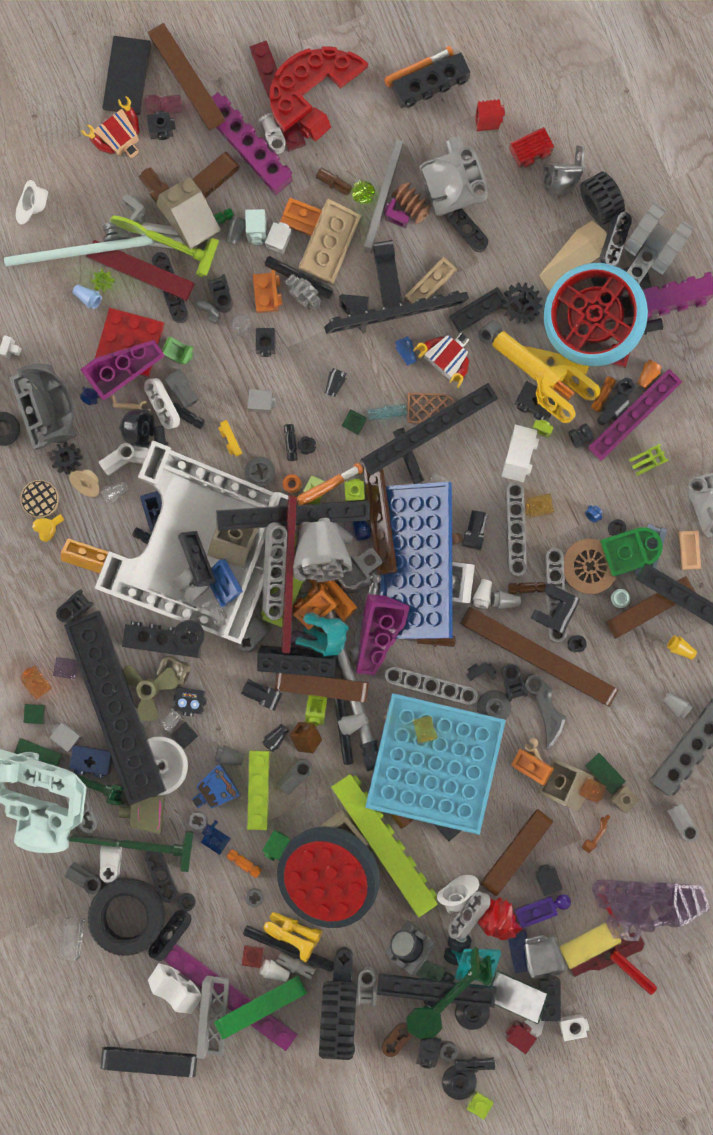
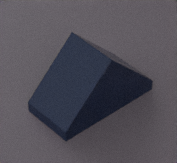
M159 491L140 495L150 532L154 530L162 508V498Z

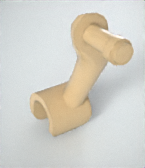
M110 396L113 402L112 407L117 409H142L144 405L148 404L146 401L140 404L117 403L115 396Z
M531 738L529 741L533 743L534 747L526 744L525 749L530 752L532 751L533 755L542 761L537 750L538 741L535 738Z

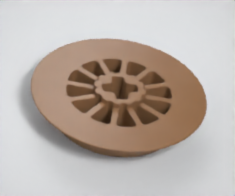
M583 539L574 543L567 550L564 556V576L571 587L581 593L597 594L612 585L616 576H611L600 540ZM589 550L594 551L592 558H590ZM586 551L587 559L584 558L581 552ZM596 553H599L601 557L594 560ZM579 555L583 562L576 560V557ZM601 558H604L605 563H597ZM574 562L582 565V567L574 568ZM593 562L594 571H587L585 564ZM606 566V571L601 570L598 567ZM580 569L583 570L579 575H576L574 571ZM596 571L604 573V576L601 578ZM585 573L584 580H580L579 577ZM588 574L590 575L591 583H586ZM593 574L599 579V581L594 582Z

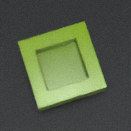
M536 420L532 426V429L537 430V434L549 438L554 428L545 420Z
M476 1091L467 1106V1110L484 1120L494 1102Z

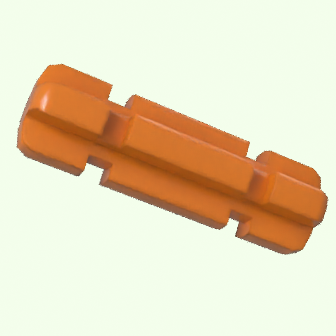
M610 376L606 378L604 385L600 389V395L591 406L592 410L596 412L601 411L612 390L611 388L616 383L614 378Z
M231 849L226 856L227 859L234 861L241 869L250 872V875L254 878H257L262 871L261 868L254 866L247 858L238 855V852L234 849Z

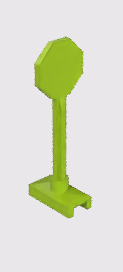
M115 215L111 217L110 221L117 227L129 232L144 234L154 241L192 256L193 259L200 261L195 276L200 278L207 276L219 240L209 239L204 250L199 248H192L190 250L187 245L157 232L146 230L142 225L128 218Z

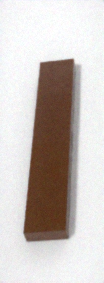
M363 466L366 494L370 508L373 547L382 560V564L376 568L377 575L397 572L384 470L382 469L369 476Z

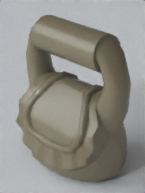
M173 656L163 657L156 672L157 678L166 670L170 660L173 663L171 668L175 670L178 679L177 687H184L188 680L191 666Z

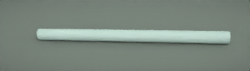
M147 236L28 253L4 257V263L7 267L152 245L154 240Z

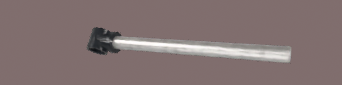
M330 611L324 618H336L335 611ZM344 645L342 652L337 655L343 679L355 680ZM350 701L354 715L365 713L362 702ZM368 723L359 728L363 743L360 745V749L362 748L364 752L362 756L367 772L374 770L379 751L378 739H373Z

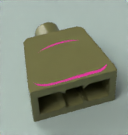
M165 795L151 797L131 805V807L120 806L119 818H130L131 828L161 834L163 832Z

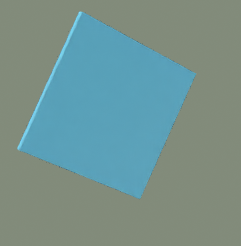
M392 693L365 808L480 835L506 720Z

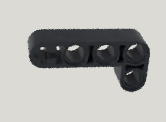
M393 240L373 243L383 307L388 305L397 307L403 302L395 263Z

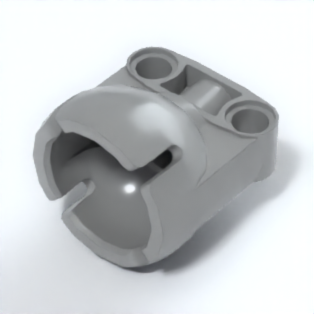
M464 146L458 151L425 161L419 166L423 180H426L424 187L435 216L444 215L469 205L480 204L486 201L488 192L485 176L474 149L470 146ZM469 155L471 159L463 160L462 157ZM478 189L484 191L481 195H476L474 192Z
M713 473L693 478L690 481L688 497L693 503L703 533L707 537L713 538Z

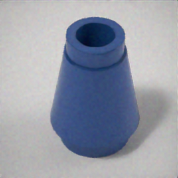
M409 336L395 342V349L407 366L417 362L415 351H413V341L410 340Z

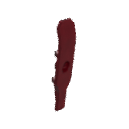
M636 932L620 938V944L611 949L609 948V950L600 953L594 958L592 957V959L590 958V960L588 959V961L581 963L573 969L571 968L574 977L589 970L600 971L614 964L611 959L606 960L604 958L605 953L609 952L612 954L617 950L626 958L642 951L645 943L641 935Z

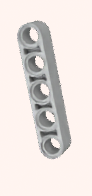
M512 482L505 491L507 561L510 575L519 577L527 569L525 501L522 484ZM511 487L519 489L520 493L518 496L510 494ZM512 506L519 507L520 514L513 515L510 508ZM518 525L521 528L520 534L512 533L511 526ZM513 544L521 546L522 550L520 553L516 554L512 551ZM514 563L521 564L522 571L520 573L513 571L512 566Z
M276 522L269 524L266 528L262 603L264 613L272 620L281 618L284 611L287 531ZM279 528L280 534L277 537H273V531ZM279 548L278 555L272 556V550ZM274 567H278V573L271 575V570ZM274 586H277V592L275 594H270V589ZM276 605V611L269 613L270 607Z
M552 548L544 556L545 584L549 583L565 591L563 552L558 548ZM551 552L558 555L559 559L557 562H552L549 559ZM552 571L559 574V580L556 582L550 579ZM546 595V614L551 616L552 611L557 609L560 601H554L550 596ZM547 627V636L551 642H562L566 638L567 628L560 639H555L552 636L553 630Z
M391 667L385 672L386 681L392 685L468 705L473 704L477 699V693L471 687L397 667ZM391 670L399 673L397 681L389 680L388 673ZM408 676H416L418 681L415 686L407 684ZM432 680L436 683L434 691L426 689L425 684L427 681ZM448 685L453 686L455 690L454 694L450 697L444 693V689ZM467 690L473 693V699L469 702L463 699V693Z

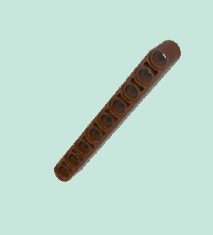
M468 607L460 622L462 626L608 707L611 706L619 691L605 681L471 607Z

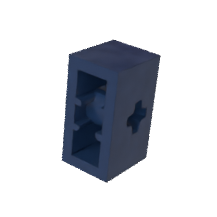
M73 745L69 769H74V773L85 775L86 772H91L94 777L104 778L105 775L110 774L112 757L109 750ZM92 758L96 763L90 767V763H87V760Z

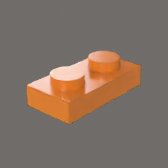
M523 749L518 750L511 764L513 768L541 785H546L554 770L553 767Z

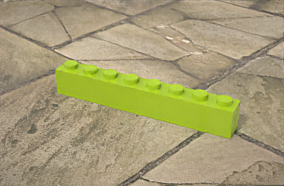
M351 773L332 785L331 788L417 916L421 917L438 905L436 901L437 894L433 888L428 889L425 884L428 881L423 873H417L414 868L417 864L411 856L407 857L403 851L406 848L400 839L398 841L395 840L392 835L395 832L390 824H384L381 819L384 817L382 812L365 808L368 792H363L360 788L362 783L357 775L352 776Z

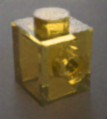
M551 493L527 498L525 513L526 515L529 514L530 519L554 513Z

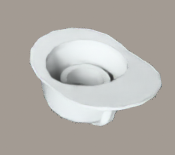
M32 180L27 181L16 208V220L21 225L28 222L32 214L43 211L46 205L48 191L37 187Z
M472 875L459 876L438 892L437 900L445 906L449 914L460 912L470 897L478 890L479 880Z

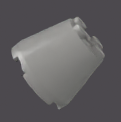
M321 518L318 522L300 523L293 565L294 577L297 580L305 581L306 578L316 580V582H327L344 577L343 573L352 571L350 556L335 523L330 522L329 518Z

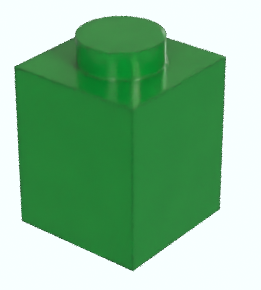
M274 829L262 850L265 852L264 856L272 861L275 859L279 861L291 838Z

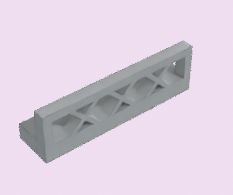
M206 976L202 982L197 1058L205 1059L207 1054L219 1056L224 1054L225 1039L222 1040L221 1036H218L219 1032H215L210 1025L213 1020L220 1019L221 1014L222 1017L227 1015L229 978ZM214 983L224 984V991L218 994L214 990ZM216 1000L223 1006L219 1013H216L212 1008V1003ZM215 1038L220 1044L219 1049L209 1048V1041Z

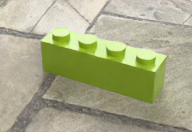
M249 751L247 830L268 829L270 751Z

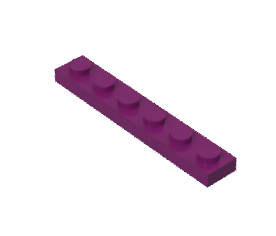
M668 369L587 449L601 462L682 381Z

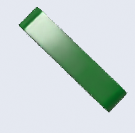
M298 975L214 1021V1024L222 1040L302 997L307 994V991Z

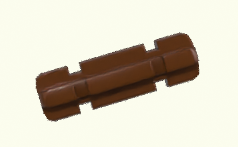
M535 582L508 584V592L510 594L517 592L535 593V591L541 593L544 591L546 584L545 582H537V584Z

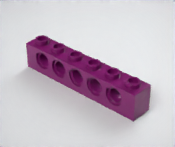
M217 92L212 96V99L221 113L227 112L228 116L225 117L226 122L217 126L216 129L276 196L292 182V171L287 165L283 166L279 162V156L275 151L271 152L267 148L268 144L262 137H257L253 126L250 123L246 124L242 120L244 118L238 109L234 110L230 106V100L225 95L221 96ZM234 126L241 127L237 132L231 130ZM246 140L253 141L250 146L243 144ZM258 154H264L265 158L262 160L256 159V156ZM272 167L278 169L274 174L268 172Z

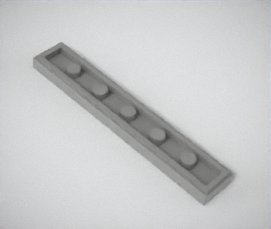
M396 140L365 241V252L371 253L373 249V243L375 242L403 148V141Z

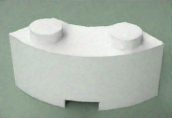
M519 425L514 426L502 477L524 482L526 475L530 476L532 465L529 463L532 451L537 449L539 439L536 438L537 430Z
M159 963L148 979L153 995L165 999L175 1012L192 1014L201 1001L199 989L191 980L187 982L182 978L178 970Z

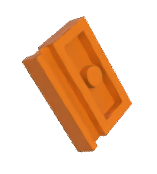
M289 197L280 222L287 224L290 229L312 236L322 210Z

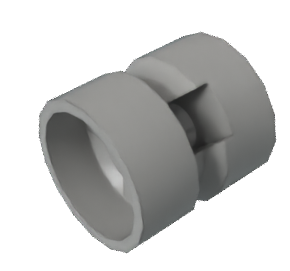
M190 568L173 581V584L179 591H184L183 596L189 603L194 602L209 589V586L197 587Z

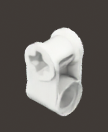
M101 845L100 878L104 882H113L120 876L122 847ZM111 868L114 876L109 878V875H106V871H109Z

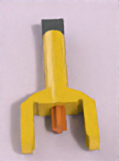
M492 320L478 331V337L481 342L489 344L493 341L492 346L537 381L536 396L538 404L561 422L569 423L575 418L576 414L573 405L566 401L570 400L574 395V391L585 400L591 401L600 395L599 386L575 366L558 365L549 367L505 331L502 332L499 322ZM572 376L578 378L579 384L573 381ZM587 388L592 389L594 395H590L587 391ZM548 398H552L555 405L550 404ZM563 410H567L570 417L565 416Z

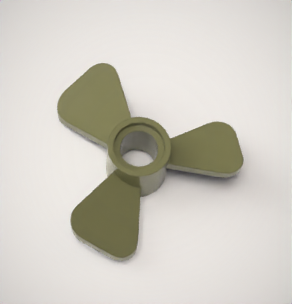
M125 666L123 673L128 685L136 687V693L141 698L137 708L141 721L156 720L159 714L154 697L159 694L160 690L177 687L178 679L175 670L167 668L156 680H143L133 666ZM146 684L151 687V694L145 691Z

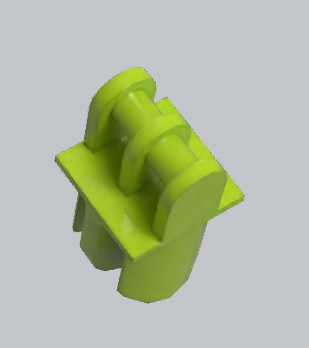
M661 444L628 459L632 463L644 456L647 457V459L632 466L633 470L650 463V466L636 472L637 476L669 461L664 456L665 452H662L660 448ZM654 449L657 453V455L653 456L651 452ZM659 457L661 462L657 463L655 458Z

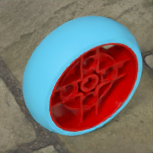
M605 263L584 264L565 273L550 290L544 308V325L551 344L568 360L585 366L608 365L628 355L642 338L648 318L646 298L637 281L626 271ZM587 279H608L603 287H588L580 292L573 288L576 284ZM625 290L631 297L634 307V318L631 327L623 322L624 307L620 297ZM611 295L612 299L609 303H603V296ZM578 300L585 301L582 308L575 307V303ZM560 303L568 307L567 322L571 332L566 339L562 336L558 326ZM599 311L598 314L600 316L592 319L591 313ZM610 321L616 322V326L612 330L606 329V325ZM583 326L589 327V331L585 335L579 334V330ZM611 338L619 342L614 347L601 352L582 351L587 343H601Z

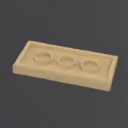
M327 199L298 269L331 285L334 284L362 215Z

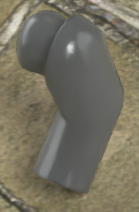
M203 299L197 301L196 306L207 311L210 314L208 320L216 324L221 316L214 304Z

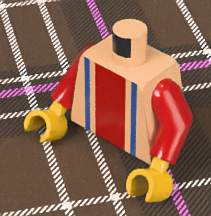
M125 96L127 99L126 105H122L121 101L118 100L119 105L125 108L124 111L123 109L119 110L95 130L91 125H86L90 132L86 134L84 130H81V133L84 136L90 137L89 140L99 151L108 154L115 153L117 156L126 152L130 158H133L139 153V150L134 145L139 141L137 137L140 132L139 119L134 109L130 107V99Z

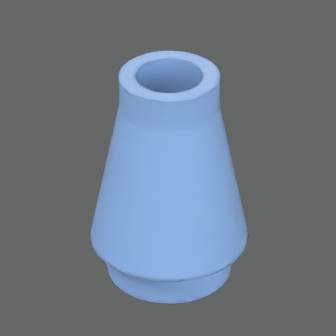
M79 284L73 289V294L88 308L95 309L101 303L102 296L99 295V292Z

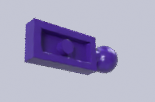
M566 894L559 895L556 901H553L552 897L548 896L514 910L523 929L557 916L556 909H568L571 905V899Z

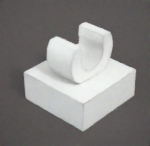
M4 335L0 346V355L7 359L10 358L11 354L19 356L21 348L14 345L15 341L11 337Z

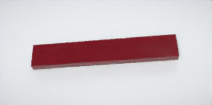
M94 240L92 244L101 242ZM119 250L86 255L90 260L185 301L188 300L195 285L194 282Z

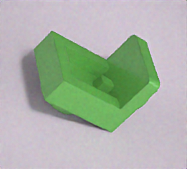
M168 337L162 352L165 357L178 364L185 365L193 356V347Z

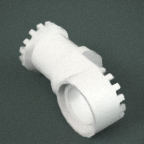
M268 113L267 116L265 114V117L262 116L259 119V123L263 125L271 152L275 151L276 154H280L286 147L281 129L277 127L273 114ZM280 140L283 144L280 148H274L272 146L273 141Z

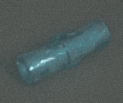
M406 404L384 405L382 408L368 409L369 421L384 418L390 420V417L407 416V410L399 411L406 409Z

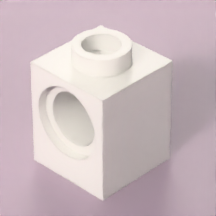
M273 222L265 241L266 248L283 255L292 235L289 226L282 222H279V224Z
M582 1014L561 1017V1021H559L561 1036L564 1041L587 1037L586 1031H589V1024L587 1018L584 1019ZM572 1023H579L577 1031L570 1030Z

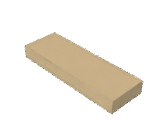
M443 256L404 298L410 304L415 303L416 300L421 298L429 300L457 269Z

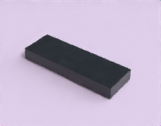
M496 287L450 315L449 318L460 333L500 309L505 304L501 301L504 296L499 288Z
M198 532L180 533L178 538L197 587L214 585L216 579Z

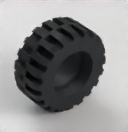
M326 981L323 983L319 1056L322 1059L350 1060L353 1058L357 985L353 982Z

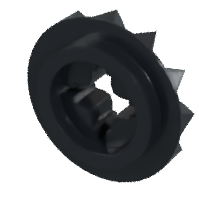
M184 620L177 624L174 629V642L182 650H195L204 641V630L194 620ZM187 627L190 633H196L192 636V643H190L187 637H182L186 634Z

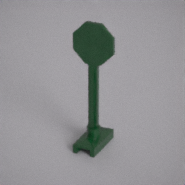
M475 947L470 952L471 968L468 970V974L433 1008H415L406 1017L408 1032L418 1039L434 1038L442 1030L440 1013L474 980H478L486 986L492 982L491 957L487 955L483 959L479 956V949Z

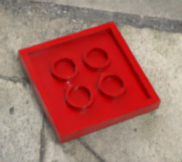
M109 307L95 358L152 340L159 346L165 323ZM153 365L140 375L149 378Z

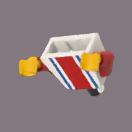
M462 333L455 340L448 335L445 338L440 336L424 343H418L413 351L419 350L421 353L418 357L421 358L424 355V359L448 378L450 384L452 381H456L458 383L457 388L460 387L468 373V351L463 347L468 343L469 339Z

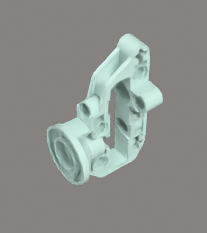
M0 749V803L5 805L6 816L17 820L14 843L24 850L38 853H56L66 850L69 847L70 831L83 821L86 786L75 773L39 761V754L23 752L15 754ZM18 781L34 787L40 786L49 789L50 792L68 797L70 799L69 809L53 802L42 801L8 790L3 782L14 783Z

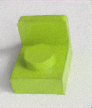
M308 695L305 723H314L315 726L324 725L327 697Z

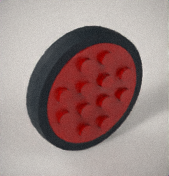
M323 826L305 830L286 846L278 863L277 881L284 900L302 919L320 927L341 928L360 920L373 906L379 891L380 874L373 854L360 839L342 829Z

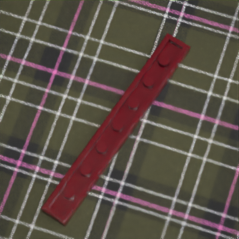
M291 495L288 496L287 548L281 643L283 653H290L297 504V497Z

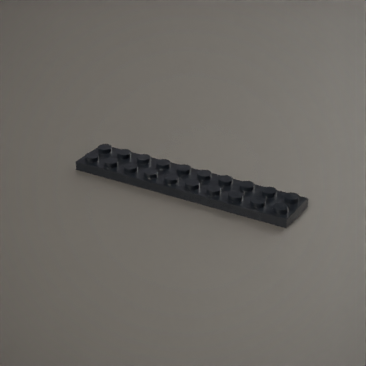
M96 611L65 624V630L129 806L166 792L165 784L101 611Z

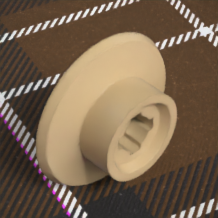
M90 470L74 471L70 474V482L78 492L88 497H96L99 494V480L95 473Z

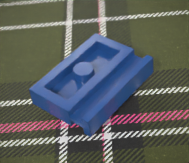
M221 559L211 568L216 583L209 586L220 607H226L243 590L226 559Z

